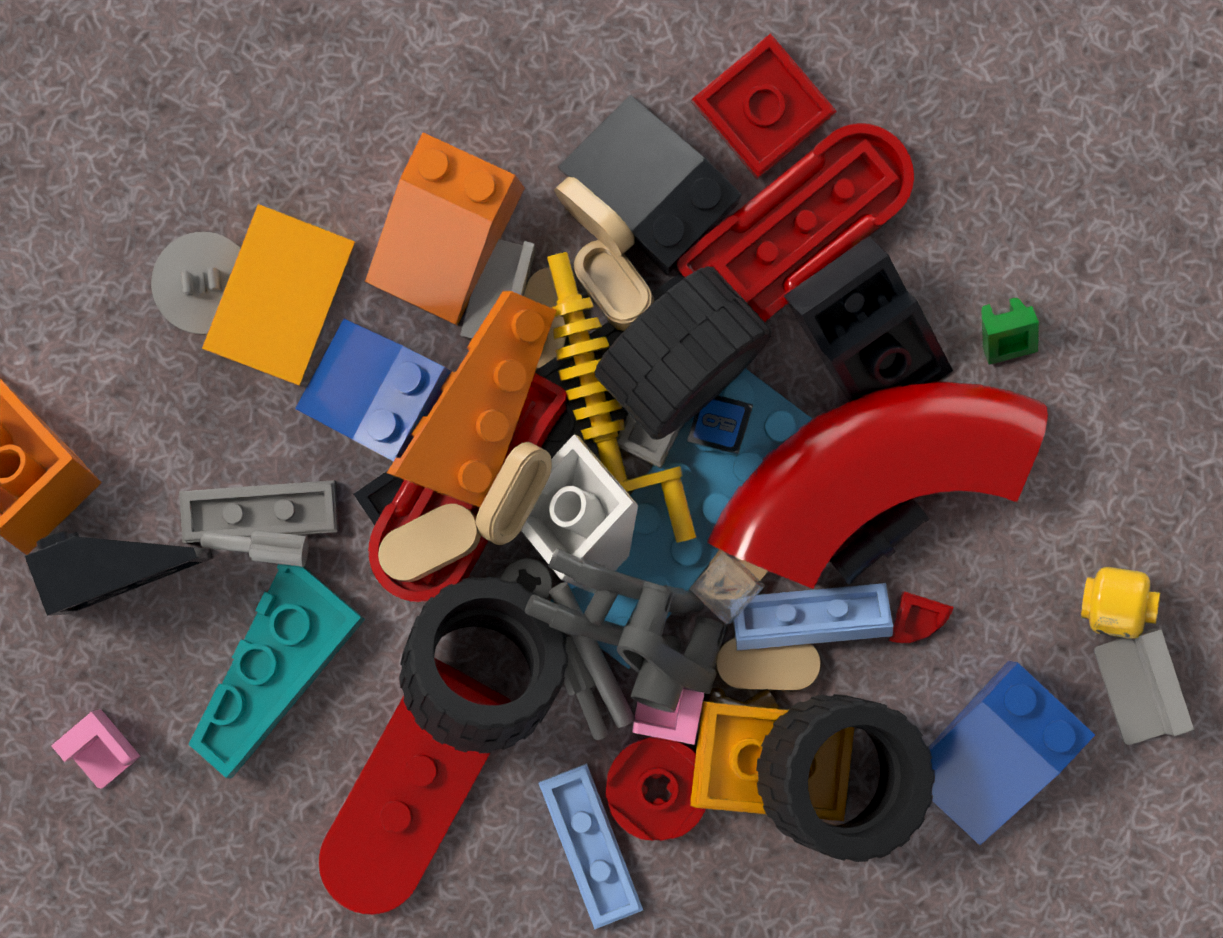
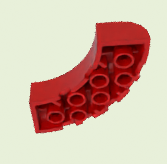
M931 382L904 387L898 386L864 395L860 399L848 402L815 417L800 427L798 432L790 436L776 450L770 451L742 486L739 485L721 512L707 543L748 563L814 589L822 571L847 538L867 521L901 502L918 496L950 491L980 492L1017 502L1045 435L1048 420L1047 406L1042 401L1014 391L981 384Z

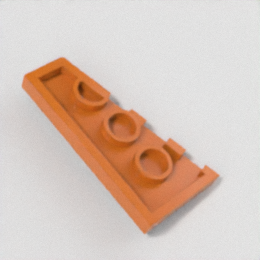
M503 291L467 346L469 352L456 372L449 374L440 388L443 392L427 417L422 416L411 433L414 438L401 458H395L386 473L480 508L504 462L557 310L513 291Z

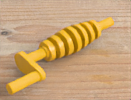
M568 252L548 256L547 259L558 297L557 305L551 308L557 310L554 318L563 317L565 325L553 329L554 340L568 337L570 342L569 346L555 350L556 359L558 361L574 357L576 365L559 370L558 372L561 381L579 377L581 386L566 390L569 401L582 397L585 399L586 407L573 410L576 420L590 418L592 427L581 430L584 440L592 438L593 443L596 442L602 464L626 492L661 483L676 543L696 538L681 481L683 474L680 466L627 480L616 438L618 437L617 431L625 429L624 419L612 422L610 415L611 411L622 409V406L616 399L606 400L604 392L608 390L595 377L596 366L601 359H595L594 351L608 348L610 345L606 337L590 340L588 331L601 328L602 326L598 317L585 319L583 311L592 309L594 306L590 297L582 299V295L578 294Z

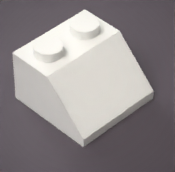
M574 434L551 459L552 469L550 477L521 531L548 564L555 550L559 548L574 556L583 557L603 565L607 569L616 571L629 557L638 504L584 441ZM554 570L561 580L593 594L596 592L595 589L584 586L574 581L573 578Z

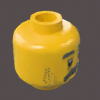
M1103 567L1097 572L1095 578L1087 577L1081 618L1089 619L1090 627L1095 633L1136 639L1143 633L1145 623L1156 624L1160 593L1150 592V579L1146 573Z

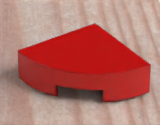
M903 591L893 622V636H890L888 641L911 643L931 636L937 629L939 630L945 625L954 607Z

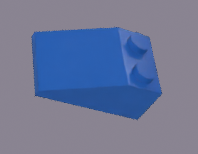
M343 319L295 409L394 462L396 457L401 458L414 438L411 433L422 416L427 417L443 392L440 388L452 371L403 345Z
M1008 661L930 744L932 769L935 770L932 801L976 843L981 845L1058 776L1095 734L1018 662Z

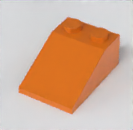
M423 132L399 179L365 282L458 326L468 306L471 294L498 240L501 238L525 187L515 174Z
M0 378V536L25 555H28L37 546L36 542L47 537L102 482Z

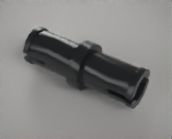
M914 499L901 502L874 524L869 520L863 525L864 532L834 557L832 556L830 562L850 585L856 577L883 555L887 558L896 552L893 547L922 523H926L929 517Z

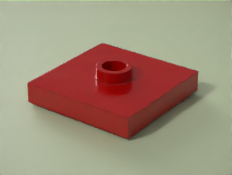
M771 33L691 100V103L757 180L837 113L835 108Z

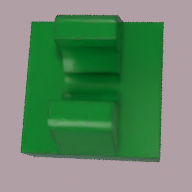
M1019 298L1009 299L1010 312L994 315L990 304L982 307V344L989 365L1038 352L1039 321L1033 306L1026 307Z

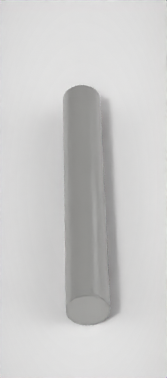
M567 582L561 583L549 591L555 604L560 603L582 613ZM571 635L616 726L620 728L633 722L635 716L597 640L580 635L577 637Z

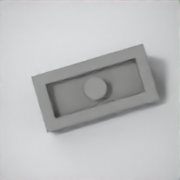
M498 240L469 299L460 334L461 337L472 340L503 291H513L524 296L536 254L535 243L524 241L523 245Z
M1151 628L1143 631L1136 639L1120 638L1094 648L1101 676L1125 744H1135L1163 734L1177 736L1194 730L1161 629Z

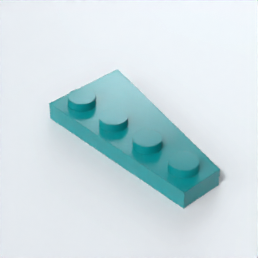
M278 564L277 569L279 570L268 592H264L255 610L257 614L244 640H240L232 656L234 660L222 684H218L188 744L225 778L232 779L365 621L363 616L305 566Z

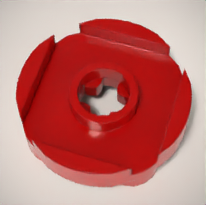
M652 736L634 741L623 748L613 760L607 774L606 797L615 821L634 837L650 841L674 839L683 836L693 829L706 810L705 808L690 806L696 753L682 742ZM661 775H665L670 779L666 786L671 793L670 797L666 801L659 797L654 799L653 802L648 801L645 798L648 788L644 781L649 776L658 779Z

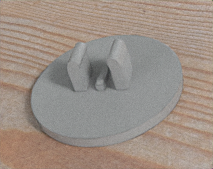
M212 232L189 233L171 242L159 255L154 265L151 279L153 298L161 314L171 324L183 331L194 334H208L241 248L229 238Z

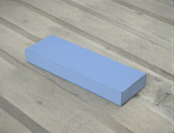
M886 583L731 598L737 650L893 636V623Z
M583 764L540 781V789L594 929L643 911L642 904L588 764Z

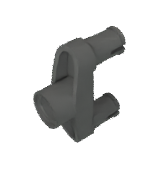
M644 582L643 590L630 625L624 626L617 646V652L627 664L639 673L631 698L646 706L675 713L683 687L710 694L717 671L714 670L718 658L717 655L728 627L716 620L697 616L689 645L684 656L664 645V639L661 637L672 600L675 598L676 593L664 586Z

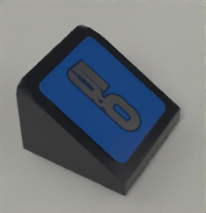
M719 395L716 396L694 416L687 442L737 457L753 404Z

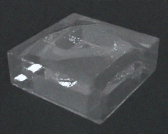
M722 551L689 589L728 625L735 620L765 585L735 556Z

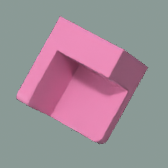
M683 687L675 713L661 711L637 702L632 732L695 744L704 692H697Z
M102 709L90 712L51 745L64 762L74 759L96 787L100 789L106 787L141 757Z

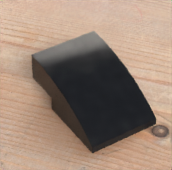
M870 236L784 295L796 319L849 402L878 390L938 382L953 371L918 301L905 288L889 255Z

